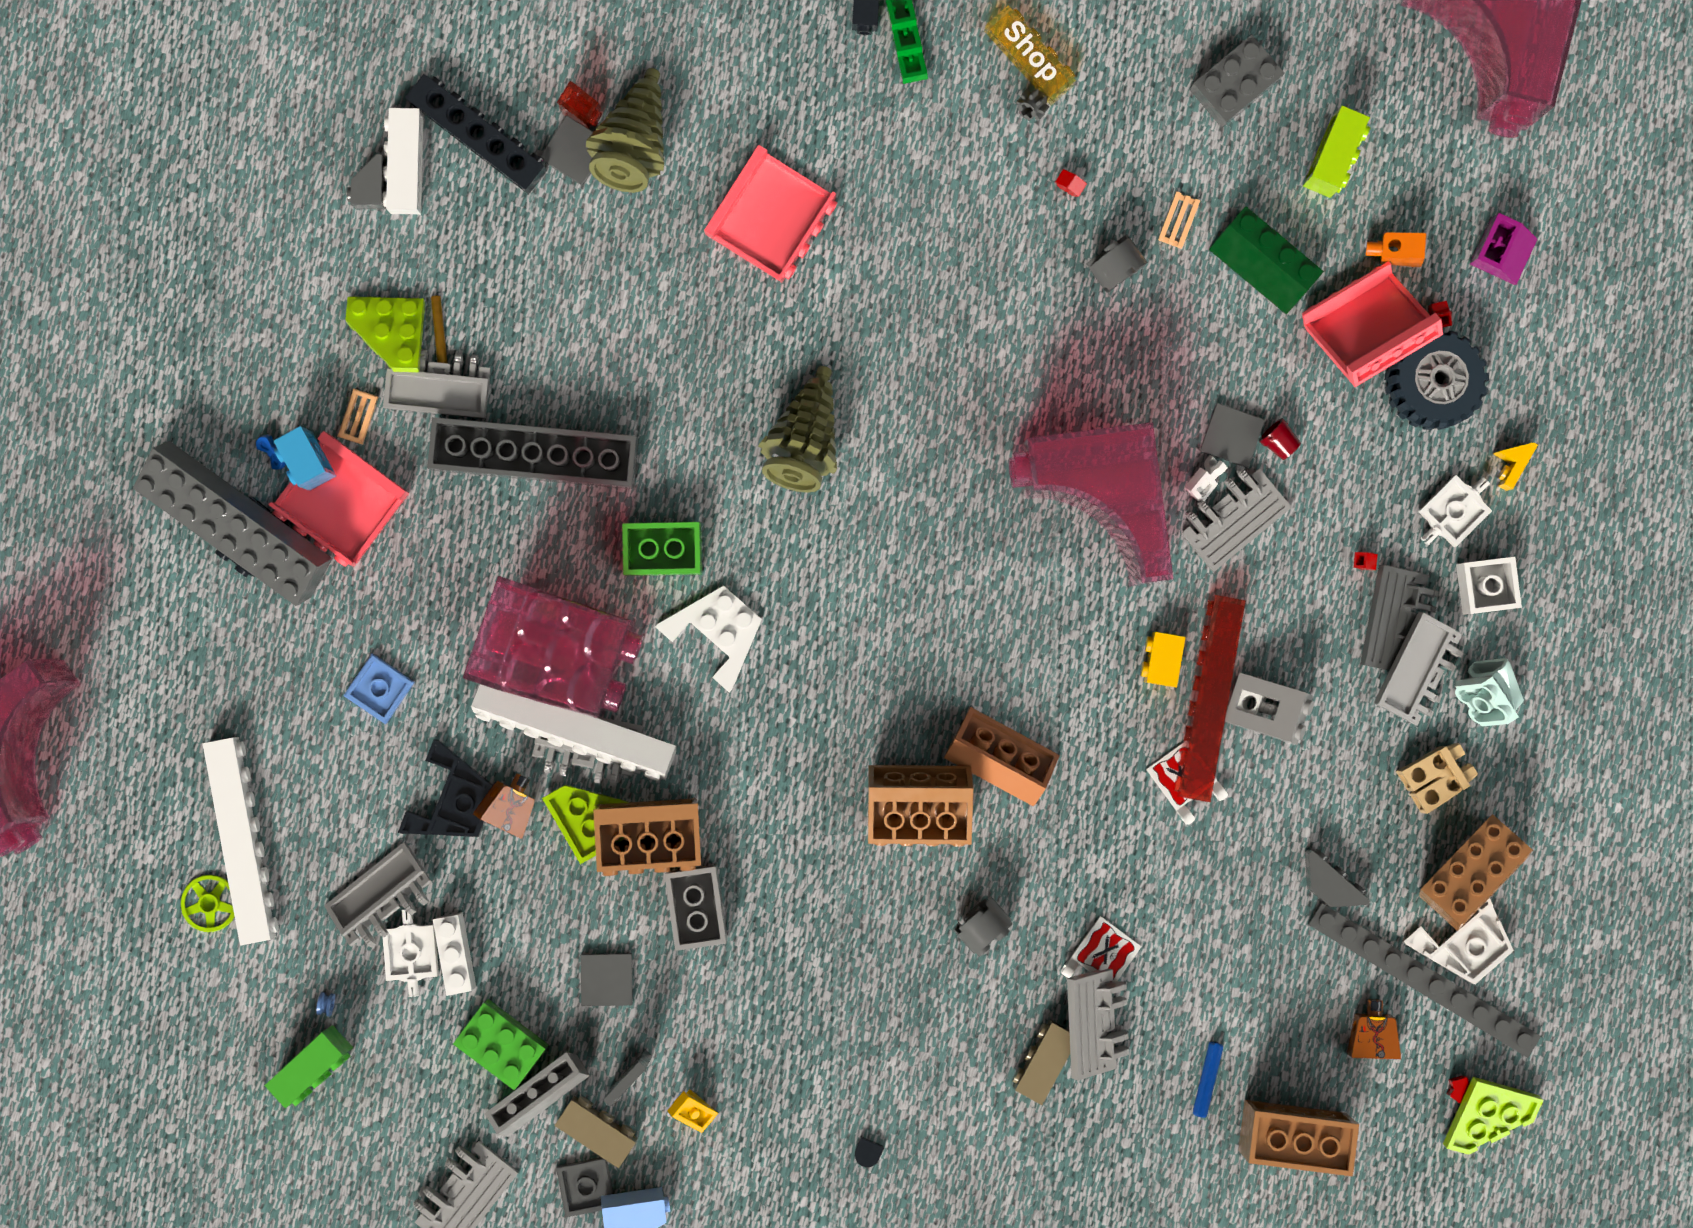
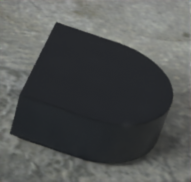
M861 1136L855 1149L857 1163L863 1167L876 1165L882 1155L884 1146Z

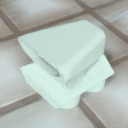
M1507 658L1476 661L1468 669L1471 678L1455 681V694L1457 698L1468 705L1470 708L1468 711L1470 718L1481 726L1509 724L1518 718L1515 711L1523 703L1524 699L1512 666Z

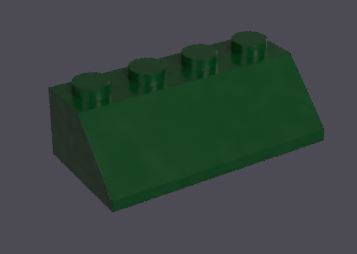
M1247 206L1243 208L1209 249L1216 257L1285 314L1295 306L1324 272Z

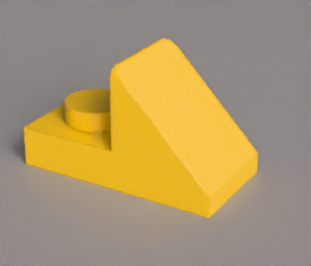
M1533 442L1493 453V455L1510 464L1509 466L1505 465L1499 473L1498 478L1501 481L1498 486L1506 491L1514 488L1538 446L1536 443Z
M690 1089L687 1093L683 1091L667 1110L673 1118L701 1133L718 1115V1112Z

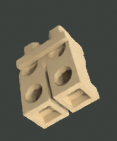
M1459 743L1439 746L1409 765L1396 770L1407 791H1412L1409 794L1421 813H1430L1462 790L1470 787L1469 782L1478 775L1471 763H1467L1461 768L1457 765L1455 760L1465 755Z

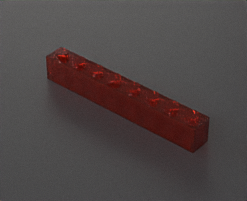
M1214 595L1212 601H1207L1205 615L1209 616L1207 626L1203 625L1200 638L1204 641L1203 651H1198L1196 665H1199L1200 669L1198 676L1194 675L1192 690L1195 691L1194 701H1189L1187 715L1191 716L1190 725L1185 726L1183 740L1187 741L1185 751L1181 750L1178 765L1182 766L1181 776H1176L1174 791H1178L1177 797L1211 802L1246 600Z

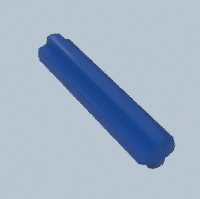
M1210 1042L1208 1045L1193 1108V1114L1202 1118H1206L1223 1051V1045L1218 1042Z

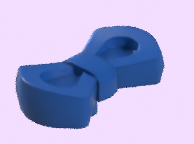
M260 436L256 441V448L267 453L270 457L271 468L279 470L285 467V462L281 463L274 452V449L277 447L272 436Z

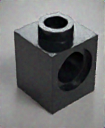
M854 0L852 30L857 31V34L871 35L872 32H877L879 0Z

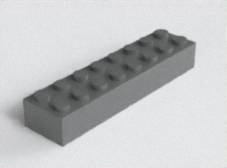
M432 417L427 468L438 472L634 489L639 438L632 435Z
M170 441L152 448L133 486V489L295 606L312 597L333 559Z

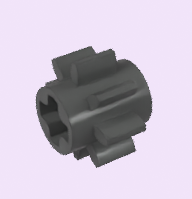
M1026 89L1016 102L1019 105V114L1028 121L1034 117L1039 121L1050 107L1047 105V96L1038 89L1032 92Z

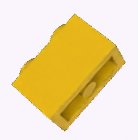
M1152 632V637L1147 636L1145 651L1149 652L1147 662L1143 661L1141 667V676L1145 677V683L1177 688L1185 637Z

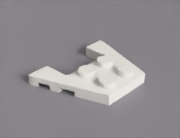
M722 586L660 622L655 627L672 642L689 623H692L729 656V659L712 678L730 693L762 619L725 586Z
M1490 898L1480 907L1477 914L1440 946L1436 944L1421 926L1403 941L1405 945L1472 984L1478 983L1514 951L1501 921L1496 915Z

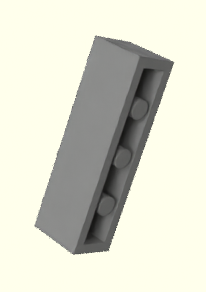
M566 1052L484 1114L497 1135L509 1137L590 1075L576 1054Z

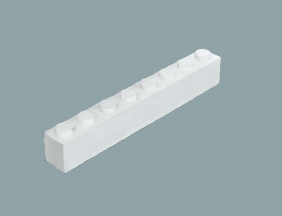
M483 678L471 705L473 712L476 713L475 716L481 720L489 722L490 719L499 721V725L506 729L514 730L515 727L524 730L523 733L529 737L538 738V736L547 738L548 742L558 747H562L563 744L570 746L572 751L578 754L586 755L590 753L596 755V759L603 763L610 764L611 761L621 764L620 767L626 771L635 772L636 769L644 772L645 777L656 781L659 778L666 780L676 754L675 745Z
M239 737L203 743L240 946L271 940L276 937L275 933L278 932L279 926L276 917L272 918L271 907L274 906V899L272 893L267 891L266 882H269V872L267 867H263L261 857H264L265 852L263 843L258 842L257 832L260 831L259 820L253 816L252 807L255 806V797L253 792H249L247 782H250L251 776L249 768L247 766L244 767L243 757L246 756L245 745L242 741H239Z

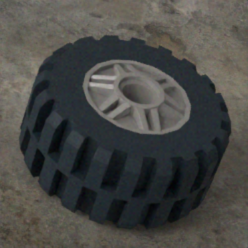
M1443 331L1442 336L1390 366L1389 371L1385 372L1384 380L1388 381L1385 393L1386 395L1390 394L1392 401L1389 404L1392 409L1396 407L1399 410L1397 415L1402 420L1407 418L1410 420V425L1414 427L1422 426L1424 430H1441L1461 423L1471 417L1475 410L1480 408L1483 403L1481 399L1488 392L1485 382L1489 381V373H1484L1483 367L1487 366L1486 359L1480 360L1478 354L1481 350L1477 345L1472 348L1469 345L1470 339L1465 336L1459 338L1457 337L1458 333L1454 331L1447 333ZM1435 376L1438 378L1439 384L1435 381Z

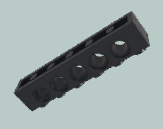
M423 74L405 97L407 101L415 108H419L425 116L529 195L547 172L543 165L545 161L534 152L531 155L523 150L525 146L516 138L508 139L503 135L505 130L495 122H492L491 125L483 119L485 115L473 106L469 109L463 104L465 100L455 91L450 94L443 89L445 84L437 77L432 76L430 79ZM443 97V104L439 107H434V99ZM456 113H464L462 121L457 123L452 121ZM476 128H483L484 134L481 137H472V133ZM495 144H504V149L502 152H492V148ZM517 158L524 159V165L519 169L512 168L513 161Z

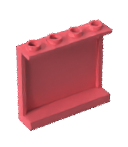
M758 145L704 229V232L708 237L782 283L785 278L789 280L797 268L794 263L798 257L804 258L811 245L807 243L812 235L817 237L822 230L824 224L821 221L826 214L830 216L838 204L835 201L836 193L826 191L769 155L765 148Z
M1389 261L1375 267L1370 273L1352 281L1348 286L1332 293L1328 298L1316 305L1310 306L1302 313L1304 327L1354 387L1443 335L1441 318L1436 313L1431 316L1392 274Z
M323 431L318 437L319 444L336 477L311 491L300 488L297 484L293 485L290 481L276 502H270L268 505L275 509L272 513L280 520L285 522L288 519L294 523L293 529L304 537L308 534L314 538L313 544L324 552L327 549L335 554L334 559L345 567L348 564L356 566L409 495V492L329 433Z

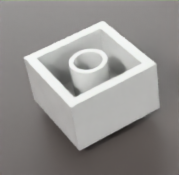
M1515 557L1456 564L1463 615L1522 608Z

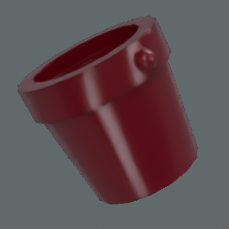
M1284 418L1273 423L1259 438V442L1263 446H1266L1282 460L1292 455L1301 445V441L1288 426Z

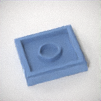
M371 654L343 696L384 724H387L415 682L375 654Z

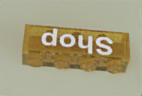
M1008 5L985 25L984 32L1034 88L1047 96V102L1052 106L1074 86L1076 82L1074 79L1075 74L1067 65L1063 66L1057 60L1058 55L1050 46L1046 48L1040 41V34L1034 28H1028L1023 22L1025 19L1017 9L1012 10Z

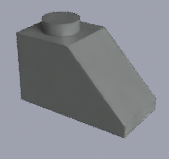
M376 154L351 179V187H347V201L351 202L353 208L386 209L383 206V192L386 191L383 168L386 166V159L382 154Z

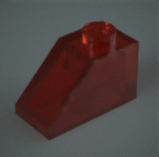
M569 81L557 101L562 114L570 117L587 129L591 125L596 126L602 116L600 104L575 83Z

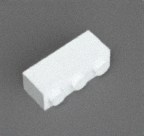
M463 912L434 918L433 925L446 996L474 990L476 983Z

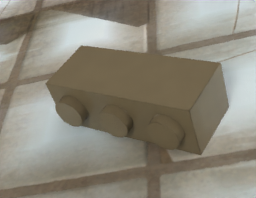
M1051 1019L1048 1024L1043 1023L1037 1033L1039 1040L1036 1046L1031 1045L1024 1057L1027 1060L1024 1068H1018L1012 1079V1082L1015 1083L1013 1086L1015 1091L1040 1105H1043L1070 1055L1069 1029Z
M574 1096L558 1119L555 1127L619 1169L638 1139L634 1136L636 1132L625 1124L620 1127L614 1123V1117L604 1110L598 1112L592 1108L593 1103L583 1096L577 1098Z

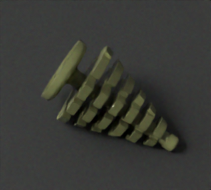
M648 68L644 78L639 79L624 99L618 102L614 111H610L606 119L599 124L596 131L586 140L587 151L592 157L589 163L590 172L599 182L612 189L631 193L643 191L648 186L649 178L661 175L660 171L664 170L662 114L660 113L662 110L660 100L661 89L657 84L660 72L657 69Z
M819 366L817 368L816 378H810L806 382L804 389L795 396L796 401L793 400L789 404L786 412L779 417L777 423L769 430L768 436H765L758 445L761 448L760 452L767 459L762 467L763 475L774 484L797 492H816L821 488L822 476H827L829 472L834 474L837 471L836 443L834 442L835 421L834 415L830 414L834 411L833 386L828 382L832 371L827 366ZM777 454L779 457H772V455Z

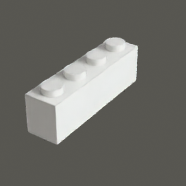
M389 108V116H385L384 119L385 131H388V141L384 142V155L388 156L387 166L383 168V178L387 182V191L383 192V206L391 214H421L423 113L419 108Z

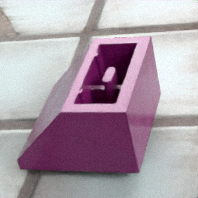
M1497 213L1490 218L1470 261V265L1513 285H1517L1538 239L1522 223Z

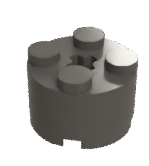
M1126 234L1118 241H1114L1104 249V252L1095 256L1086 264L1102 288L1108 293L1117 287V284L1131 277L1148 262L1132 239Z
M989 896L988 900H982L971 909L964 919L966 922L963 925L958 922L954 926L953 931L973 954L976 953L980 957L989 950V944L995 938L1000 941L1009 933L1008 928L1012 925V919Z

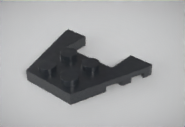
M433 739L425 761L450 770L432 819L407 810L398 833L479 837L485 821L477 818L473 813L493 787V784L442 742Z

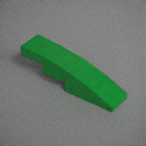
M885 0L903 84L928 79L912 0Z

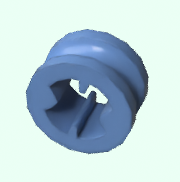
M325 992L320 993L316 1009L317 1015H322V1013H325L328 1017L332 1015L335 994L331 993L327 996Z

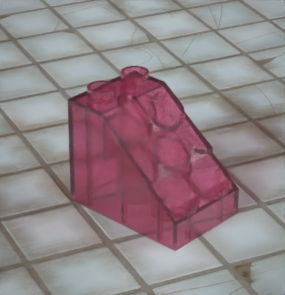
M498 576L463 678L496 690L598 719L603 717L605 709L615 713L618 712L627 684L615 679L622 661L630 664L635 663L642 645L643 635L632 632L635 621L515 580Z

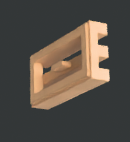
M1176 192L1158 240L1182 249L1200 200H1194L1190 196H1184L1180 192ZM1181 200L1183 204L1170 238L1165 237L1178 201ZM1189 203L1193 206L1178 242L1175 241V237Z
M353 388L337 437L363 445L379 397ZM361 396L362 399L350 435L345 434L357 397ZM367 399H370V403L359 436L357 438L355 437Z

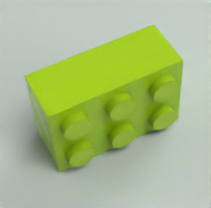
M1341 106L1331 117L1303 187L1329 198L1335 193H1340L1342 187L1345 188L1351 175L1347 171L1351 168L1352 164L1356 163L1361 152L1357 147L1360 146L1362 141H1365L1371 127L1367 126L1370 117L1345 106Z

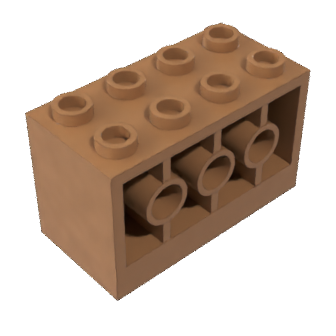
M868 766V844H875L877 846H885L887 844H900L902 846H911L913 844H926L927 846L951 844L956 847L972 845L973 780L971 766Z
M696 798L594 804L597 872H602L603 876L618 875V871L628 870L629 874H642L644 869H654V872L662 873L669 872L670 867H680L681 871L696 870V866H701L698 802ZM671 834H676L677 837H680L675 843L666 840ZM645 835H650L651 838H654L650 844H645L644 841H641ZM619 837H624L625 840L629 841L624 846H619V843H615Z
M1492 814L1421 888L1419 896L1453 928L1459 931L1524 863L1533 849Z
M1244 1100L1238 1151L1250 1164L1353 1177L1359 1124L1345 1112Z

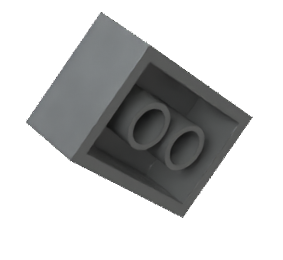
M1251 35L1195 81L1190 91L1218 125L1223 128L1280 81L1285 73L1256 38Z

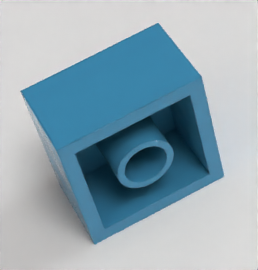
M299 426L274 440L277 447L274 449V452L281 463L285 462L289 471L286 474L293 485L297 484L300 488L311 491L336 477L332 466L312 431Z

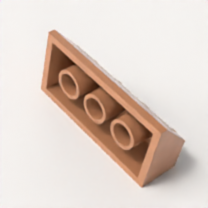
M970 707L944 758L958 766H971L974 775L1034 807L1045 791L1060 755Z

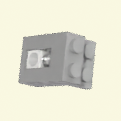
M1239 673L1224 722L1279 739L1292 745H1298V741L1302 740L1305 735L1306 726L1304 723L1306 717L1311 714L1314 707L1313 696L1306 692ZM1255 697L1256 706L1248 710L1247 702ZM1268 698L1280 703L1275 706V704H1269L1270 702L1266 703L1265 700ZM1261 713H1266L1267 716L1270 714L1272 717L1275 715L1274 721L1261 717Z

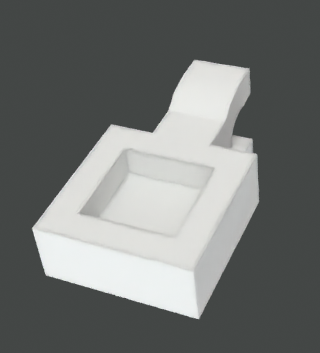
M1211 455L1205 460V470L1199 468L1185 486V489L1198 502L1207 499L1218 485L1215 479L1228 468L1222 461L1217 463V460Z

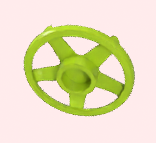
M203 875L195 878L186 886L181 897V911L185 920L193 928L203 932H216L232 922L235 917L233 906L220 901V896L225 886L229 889V883L226 879L217 875ZM207 879L219 881L210 893L198 882ZM192 887L199 900L198 903L185 908L186 895ZM217 911L231 913L223 924L214 927L215 913ZM199 912L204 913L207 927L195 924L188 915Z

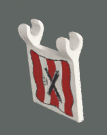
M1188 740L1146 769L1185 824H1190L1195 820V817L1185 804L1206 789L1210 788L1219 801L1224 800L1228 796V793L1217 781Z
M1100 916L1060 972L1065 977L1070 978L1079 964L1089 972L1112 969L1113 980L1105 982V984L1116 982L1142 946Z

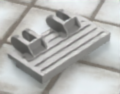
M421 349L419 372H393L388 366L383 408L486 419L491 368L479 367L477 378L479 357L476 354H472L469 377L461 376L464 358L462 353H456L453 375H450L451 364L429 362L428 373H426L428 350Z
M1242 468L1236 471L1238 477L1250 489L1245 495L1233 480L1227 478L1224 481L1228 489L1237 498V502L1227 494L1212 507L1214 512L1203 500L1197 503L1200 511L1211 522L1207 527L1200 522L1192 511L1189 510L1185 513L1188 520L1199 533L1196 534L1189 526L1181 534L1212 572H1215L1292 508L1260 468L1250 476Z
M1418 612L1374 704L1418 726L1422 716L1415 713V711L1432 717L1434 712L1419 703L1423 696L1431 702L1439 703L1441 697L1426 689L1427 687L1436 689L1445 671L1439 668L1438 665L1452 672L1455 671L1456 666L1452 662L1444 660L1442 656L1447 651L1455 657H1462L1464 652L1449 644L1450 641L1458 644L1462 634L1424 612Z
M589 715L626 729L643 733L644 727L641 725ZM541 736L535 739L532 756L543 758L545 749L549 748L544 768L546 773H550L553 769L555 752L564 753L559 769L561 776H566L571 753H574L572 765L592 769L594 767L596 755L590 753L586 755L578 754L572 751L570 746L564 744L562 747L552 745L548 742L547 738ZM599 760L594 778L595 783H600L604 774L605 763ZM611 761V763H614L609 782L610 786L616 787L621 764ZM623 769L622 775L633 777V772Z
M403 842L324 905V907L350 946H353L360 940L355 932L358 930L365 943L372 948L376 945V942L368 927L373 924L377 933L382 937H386L389 933L382 921L400 908L395 899L398 898L404 909L410 915H413L416 909L408 895L413 892L421 904H427L429 901L422 888L424 889L432 881L411 848Z
M1112 969L1095 970L1067 978L1072 1079L1079 1081L1117 1069L1116 1059L1129 1055V1047H1114L1115 1043L1129 1039L1127 1031H1116L1107 1034V1032L1115 1030L1114 1009L1127 1005V998L1118 996L1112 998V994L1127 989L1126 982L1116 981L1105 984V982L1113 980Z
M480 1141L472 1149L480 1157L479 1159L459 1145L455 1152L460 1158L470 1164L472 1169L468 1172L455 1160L448 1158L445 1164L454 1173L440 1189L448 1199L444 1198L430 1186H426L423 1190L424 1194L441 1208L436 1212L424 1201L416 1199L413 1205L421 1212V1215L414 1223L421 1228H476L519 1171Z

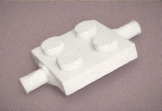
M1454 475L1418 511L1431 527L1421 537V540L1425 541V544L1430 545L1439 535L1444 537L1453 547H1457L1492 512L1479 495L1490 483L1484 477H1481L1471 487L1465 484L1457 475Z
M402 909L403 925L397 928H386L389 934L383 937L386 981L401 980L408 982V997L419 996V980L439 976L434 925L413 924V915Z

